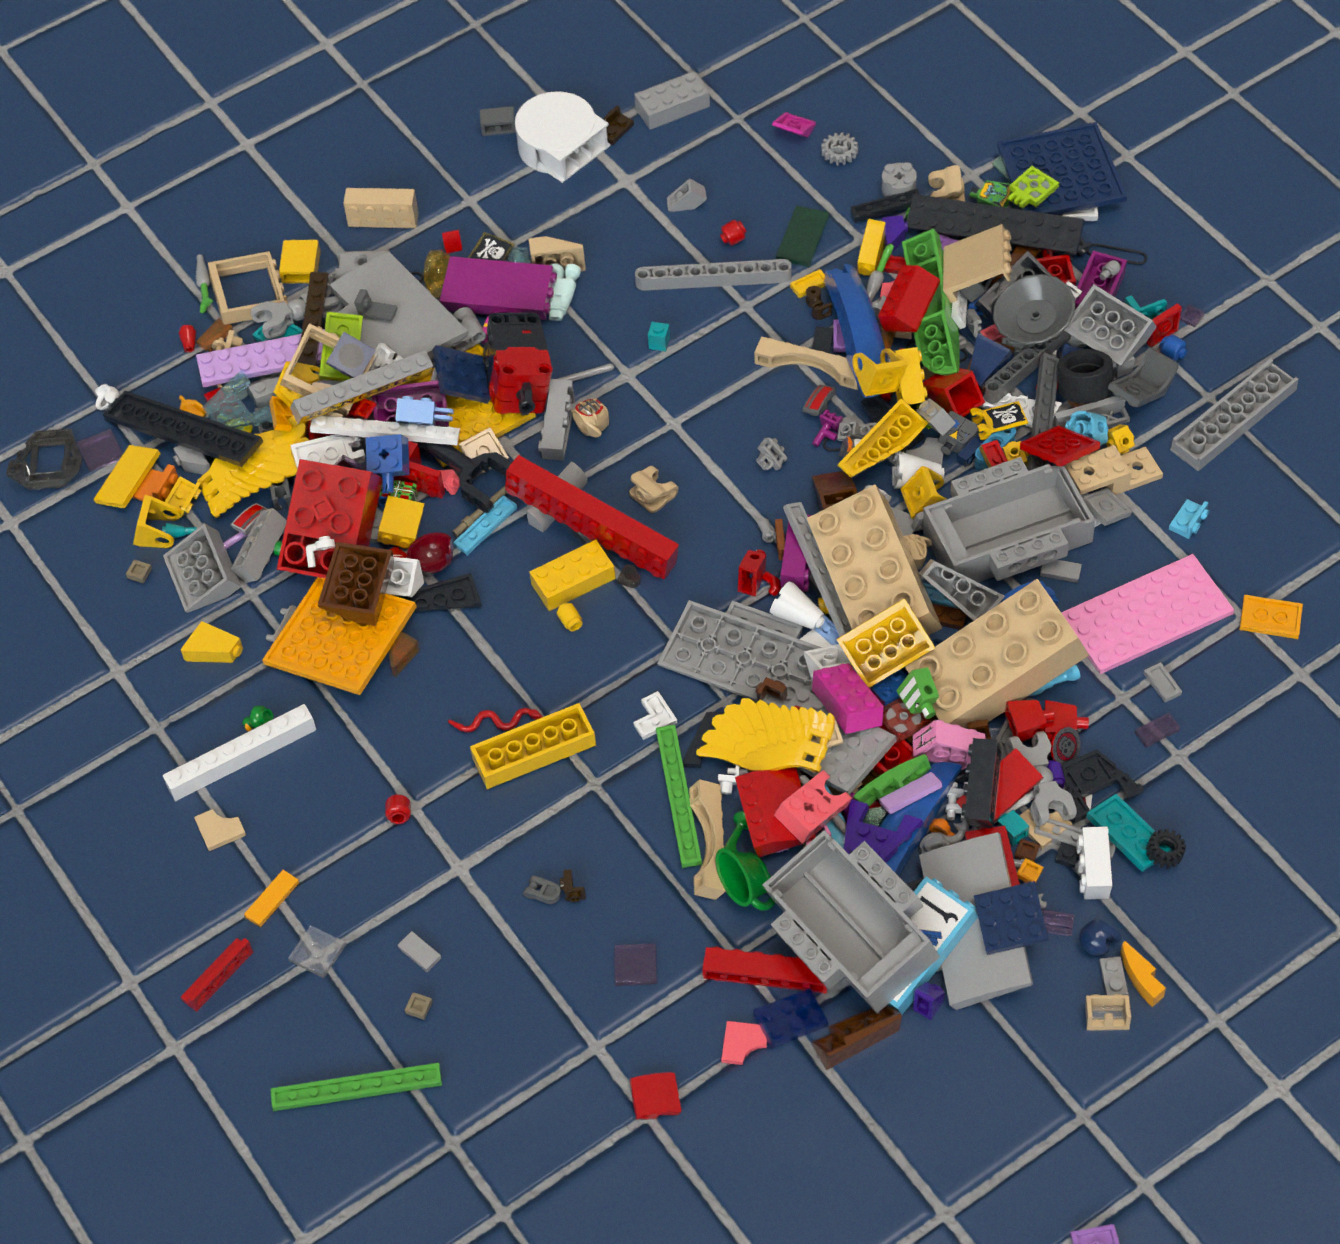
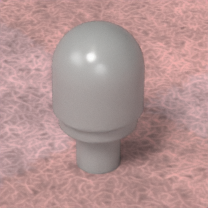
M1114 260L1108 262L1103 267L1099 277L1102 280L1114 277L1120 271V264Z

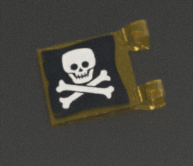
M484 232L468 258L505 261L515 245Z

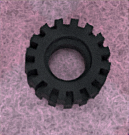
M1159 829L1158 832H1153L1146 847V854L1150 855L1148 859L1150 861L1154 859L1153 864L1155 865L1160 863L1161 868L1164 865L1167 868H1171V865L1176 867L1177 863L1181 862L1186 851L1185 840H1180V834L1176 836V831L1174 830L1169 833V829H1165L1164 832L1162 829ZM1159 845H1167L1173 852H1165Z

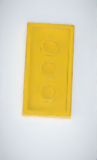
M129 445L93 499L95 503L125 509L160 456L159 450Z

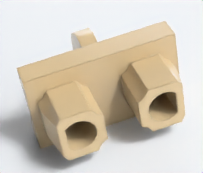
M229 330L226 342L220 337L219 340L212 342V348L217 351L241 346L243 339L233 336L234 331Z

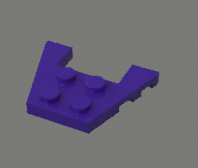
M851 799L843 849L850 854L865 841L887 863L898 851V847L912 837L911 834L915 829H919L923 825V821L921 818L905 814L896 832L863 823L862 821L869 810V806L867 803Z

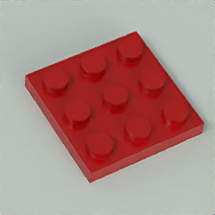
M1059 425L1020 442V450L1040 457L1042 460L1055 463L1057 466H1065L1100 449L1099 441Z

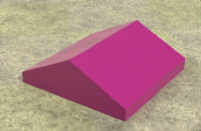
M785 112L773 121L772 125L778 129L808 138L816 122Z

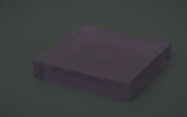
M111 429L77 442L90 472L120 460L123 455Z
M656 943L614 945L615 986L657 984Z

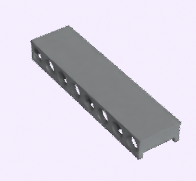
M1270 358L1176 435L1172 440L1170 451L1195 470H1201L1295 392L1299 379L1297 377L1292 378L1274 365L1273 360Z

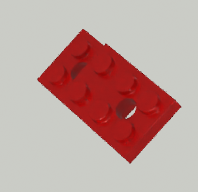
M408 441L410 475L394 476L393 480L414 483L417 485L418 491L426 493L431 497L442 499L445 495L441 471L423 466L418 444Z

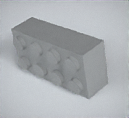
M695 71L634 94L635 109L649 130L710 107L709 91Z

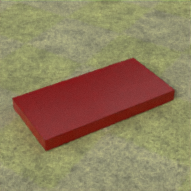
M1017 748L1001 760L994 822L1044 778ZM964 794L956 801L961 808L963 804H966V796Z

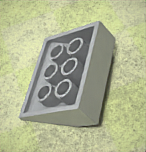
M1093 285L1075 310L1069 326L1064 331L1092 349L1108 354L1113 362L1122 367L1146 343L1157 326L1150 318L1096 285Z
M205 523L163 555L186 613L225 599L241 587L237 575L230 570L232 563L219 532Z

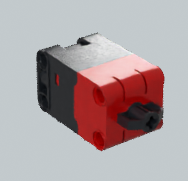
M535 313L490 314L487 325L488 341L484 344L482 357L494 411L499 414L520 413V415L544 412L553 368L540 316Z

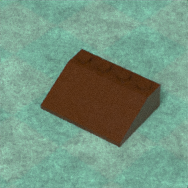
M336 542L318 607L359 624L376 626L394 566L392 550Z

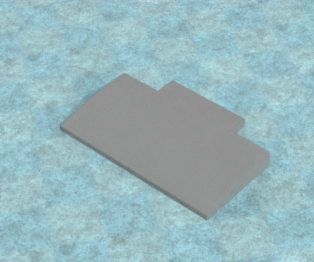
M390 252L358 266L330 284L334 295L346 306L337 313L358 315L354 301L360 289H366L373 302L397 306L398 309L392 321L363 317L360 340L375 350L379 343L386 344L395 352V358L397 355L406 358L426 350L430 360L434 359L432 349L436 345L449 348L469 334L468 330Z
M689 600L657 664L663 668L757 702L756 688L760 682L763 683L766 677L774 681H781L787 687L788 696L785 701H781L769 694H766L763 699L768 705L775 703L781 708L782 705H787L801 688L814 693L812 691L813 680L810 677L804 651L822 647L798 639L803 626L744 604L732 601L727 612L724 613Z
M998 832L954 843L919 855L924 878L937 879L943 884L942 888L947 891L953 890L959 895L961 901H969L975 907L973 895L1011 887L1001 836ZM978 918L936 971L943 970L949 1004L956 1010L1033 985L1025 947L987 955Z

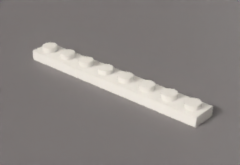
M321 415L312 419L310 432L358 437L402 434L408 438V441L458 445L460 428Z

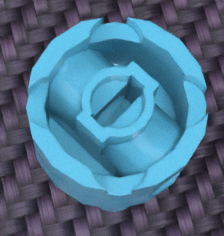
M1077 411L1070 416L1072 417L1070 421L1066 422V429L1100 442V446L1108 441L1107 420L1103 415L1088 411Z

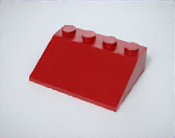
M797 769L753 771L735 777L757 856L762 857L801 845L802 843L774 816L780 804L802 787ZM814 834L804 843L811 842L816 838V835Z

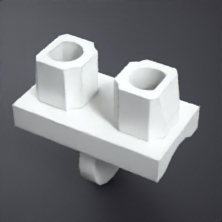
M736 765L735 768H728V774H735V776L719 774L718 781L721 794L732 795V787L737 785L735 777L748 773V770L741 769L740 766Z

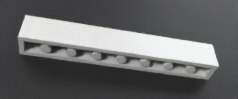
M305 704L164 774L163 778L174 800L177 801L316 731L313 717Z

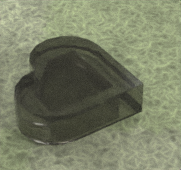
M633 565L624 566L617 579V584L630 588L638 587L641 583V578L637 573L636 567Z

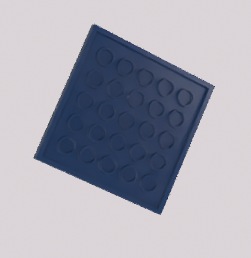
M1097 122L997 141V148L1011 183L1031 166L1059 182V188L1037 207L1029 203L1023 209L1020 208L1021 210L1059 215L1127 201L1126 192Z

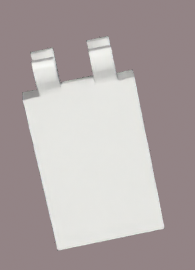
M331 435L291 445L297 469L299 459L337 465L341 460L353 466L354 462H365L364 450L352 452L351 447L360 446V438L358 436Z

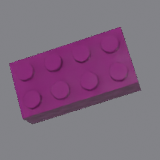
M1093 251L1077 286L1082 291V294L1075 301V310L1093 285L1116 297L1125 276L1127 260ZM1112 260L1117 261L1120 264V271L1114 277L1102 280L1099 275L1102 273L1103 267Z
M788 521L781 569V589L790 581L805 594V591L808 592L809 590L808 579L811 571Z

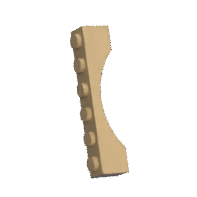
M761 336L754 352L755 364L769 368L788 364L812 366L828 373L840 386L858 390V384L845 357Z
M699 779L689 788L690 806L701 823L706 849L703 864L694 876V895L716 900L726 892L719 879L715 862L717 851L724 848L723 812L721 810L722 794L719 784Z

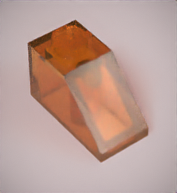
M402 631L389 650L390 665L394 677H397L420 651L418 641Z

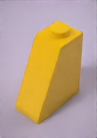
M868 219L858 259L859 274L870 276L873 271H876L880 256L885 247L886 222Z
M201 621L181 648V653L184 660L189 662L233 663L241 655L243 646L239 637Z

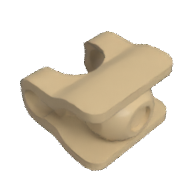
M949 166L929 174V185L933 188H941L934 191L930 196L965 201V188L963 178H961L960 166Z
M649 466L642 471L632 474L631 481L636 486L629 491V495L651 513L659 511L666 503L674 499L679 489V486L672 481L665 484L657 483L659 470L654 466Z

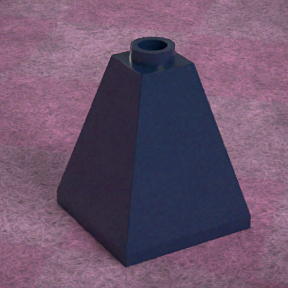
M978 333L970 370L973 371L979 387L983 389L985 383L1011 361L1014 355L1010 349Z

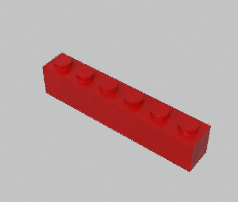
M717 946L712 948L706 947L702 969L703 979L827 994L828 989L798 956L785 957L782 954L768 955L759 951L752 953L744 952L740 949L726 950Z

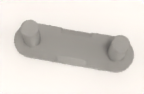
M291 605L288 609L282 608L280 610L284 618L274 635L268 634L266 636L267 641H273L274 643L297 609L296 606Z

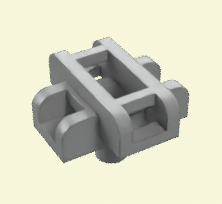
M764 438L758 446V450L761 453L756 461L764 471L769 470L772 466L775 470H780L782 463L788 459L783 453L784 447L778 445L776 438Z

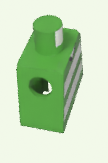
M928 667L912 670L896 691L910 713H923L926 719L932 718L936 715L932 705L939 698V694Z

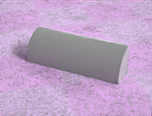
M572 461L558 476L581 490L588 483L585 473ZM534 506L527 510L529 525L543 533L555 520V518L548 514H543Z

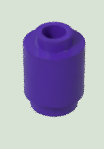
M1050 760L1048 761L1047 768L1053 773V781H1056L1058 786L1063 789L1065 787V777L1061 763Z

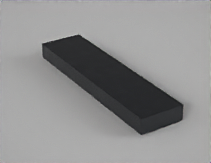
M914 189L852 206L851 211L854 221L859 222L910 208L913 194L920 195L919 191Z

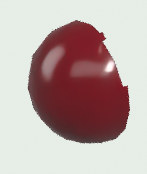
M434 532L425 534L417 538L407 550V558L419 560L421 570L424 573L432 574L442 571L451 563L453 558L452 539L445 533Z

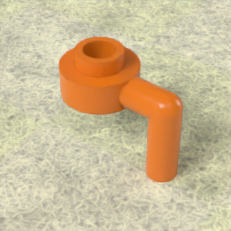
M934 819L929 826L931 833L939 832L947 836L955 835L950 831L951 827L945 819Z

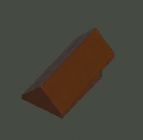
M886 1005L878 1013L873 1008H870L828 1026L830 1034L812 1041V1044L825 1069L828 1070L898 1032L902 1016L901 1013L889 1005Z

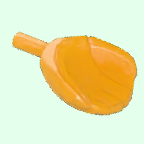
M182 395L179 396V399L182 401L179 409L201 417L207 414L206 408L200 402L185 399Z

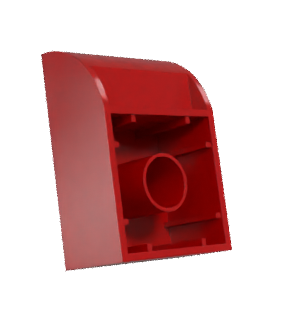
M299 459L277 570L326 579L335 548L314 551L316 567L308 568L306 546L319 541V537L330 536V539H334L335 545L336 542L369 547L382 478L370 471ZM326 495L335 512L319 522L309 504Z

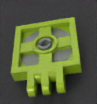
M1031 166L1009 185V190L1013 193L1008 197V200L1011 202L1014 200L1013 203L1019 204V207L1022 209L1029 203L1037 207L1059 188V182Z

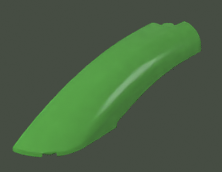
M931 229L902 242L906 265H918L940 279L938 288L917 332H914L918 351H921V362L933 373L951 375L959 372L958 326L951 317L952 303L943 291L944 250L941 246L939 234L934 229Z

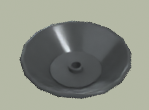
M1044 274L1025 276L1012 282L1000 293L994 305L993 321L999 333L1012 342L1024 345L1041 344L1057 337L1069 326L1075 313V297L1070 287L1056 277Z

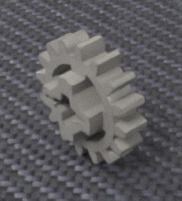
M843 132L840 135L834 133L833 137L828 135V139H824L823 144H821L822 156H825V160L830 159L831 164L836 162V165H839L842 162L845 165L846 161L851 163L852 158L856 159V154H858V142H855L854 137L850 138V134L843 136Z

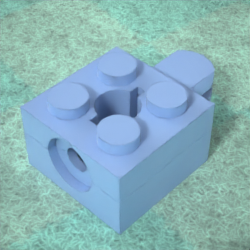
M402 396V399H397L395 420L398 423L435 426L436 421L452 422L453 417L447 415L453 414L454 410L438 408L430 398L413 400V397Z

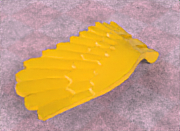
M292 415L288 419L292 425L290 432L271 430L254 434L262 437L263 443L242 467L217 458L213 461L210 469L197 480V482H201L202 494L205 500L208 501L213 517L218 518L220 514L233 507L234 503L241 501L243 497L250 496L251 493L259 492L260 488H268L272 486V483L284 482L285 477L296 475L297 467L291 451V445L309 441L307 437H304L306 432L304 423L297 424L294 415Z
M742 698L740 705H727L724 709V714L713 717L712 725L716 730H708L703 734L702 740L707 744L696 750V755L722 759L750 771L803 767L820 773V764L825 758L828 749L826 746L828 741L831 740L834 731L835 718L831 713L826 715L823 711L817 712L811 707L808 710L803 707L798 710L794 706H791V709H789L786 705H782L780 708L775 703L768 705L762 700L755 703L750 698ZM813 735L821 738L819 744L811 742ZM807 754L814 757L812 763L805 761Z

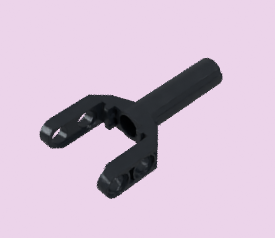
M418 442L419 447L459 472L463 499L485 513H489L494 508V504L489 499V496L472 486V481L483 470L488 472L489 467L506 477V470L511 465V461L497 452L483 453L471 459L451 445Z

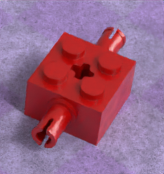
M1042 250L1043 258H1037L1036 260L1053 277L1060 279L1065 284L1067 281H1070L1076 286L1069 254L1053 256V251L1047 253V250Z

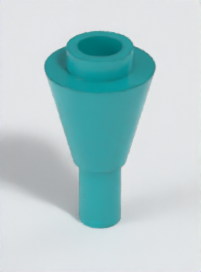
M166 523V526H162V531L171 535L174 539L190 535L197 529V527H184L171 523Z

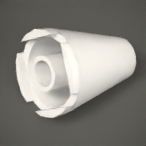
M900 451L895 453L893 461L897 462L895 467L892 466V485L895 489L902 488L921 466L930 468L944 478V468H941V464ZM933 480V483H939V480Z
M790 581L786 583L779 592L781 594L779 598H775L770 613L773 616L813 630L821 628L825 621V618H823L824 613L794 583Z

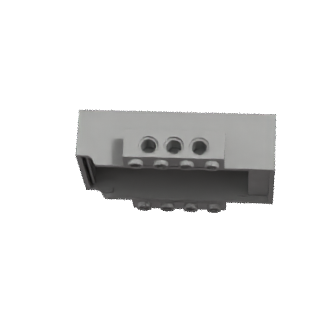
M1021 457L952 480V498L923 508V534L932 541L930 548L938 563L976 582L995 577L998 581L1066 557L1069 550L1093 542L1095 519L1065 466H1051L1047 464L1028 471Z
M824 830L763 884L770 897L784 911L782 915L771 923L776 933L828 990L845 978L876 1013L881 1011L940 958L932 942L910 920L923 907L919 897L865 841L848 854Z

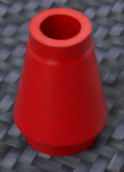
M184 325L180 328L179 336L184 351L190 353L195 351L196 330L192 325Z

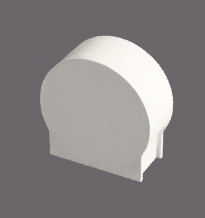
M548 92L537 95L522 105L515 118L520 157L531 168L549 173L563 183L610 147V144L607 142L606 130L609 123L594 114L591 106L577 95L567 92Z

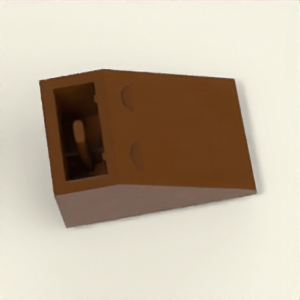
M844 471L812 476L820 511L857 494L852 478Z

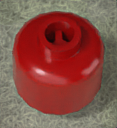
M731 220L721 227L722 234H720V237L725 244L728 242L731 246H734L745 239V233L747 232L740 221Z
M401 794L390 796L385 802V816L387 820L395 824H402L409 820L411 817V802L409 798Z

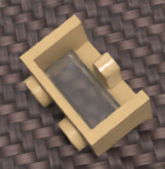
M1094 994L1086 996L1087 1030H1129L1131 1021L1129 995L1114 994L1101 996Z

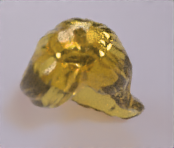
M431 250L426 257L424 265V282L434 297H441L450 255L442 250Z

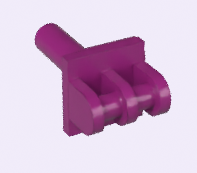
M826 409L819 416L823 426L812 444L818 447L824 437L836 441L838 434L829 429L838 432L839 423H842L843 420L842 416L838 417L836 413H830V410Z

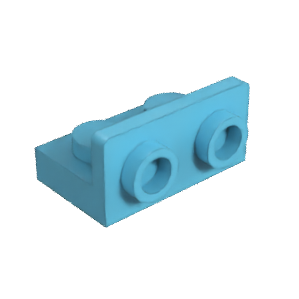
M1187 499L1169 525V530L1188 539L1193 533L1196 534L1200 528L1201 520L1205 521L1209 514V510H1207L1208 502L1204 501L1201 506Z

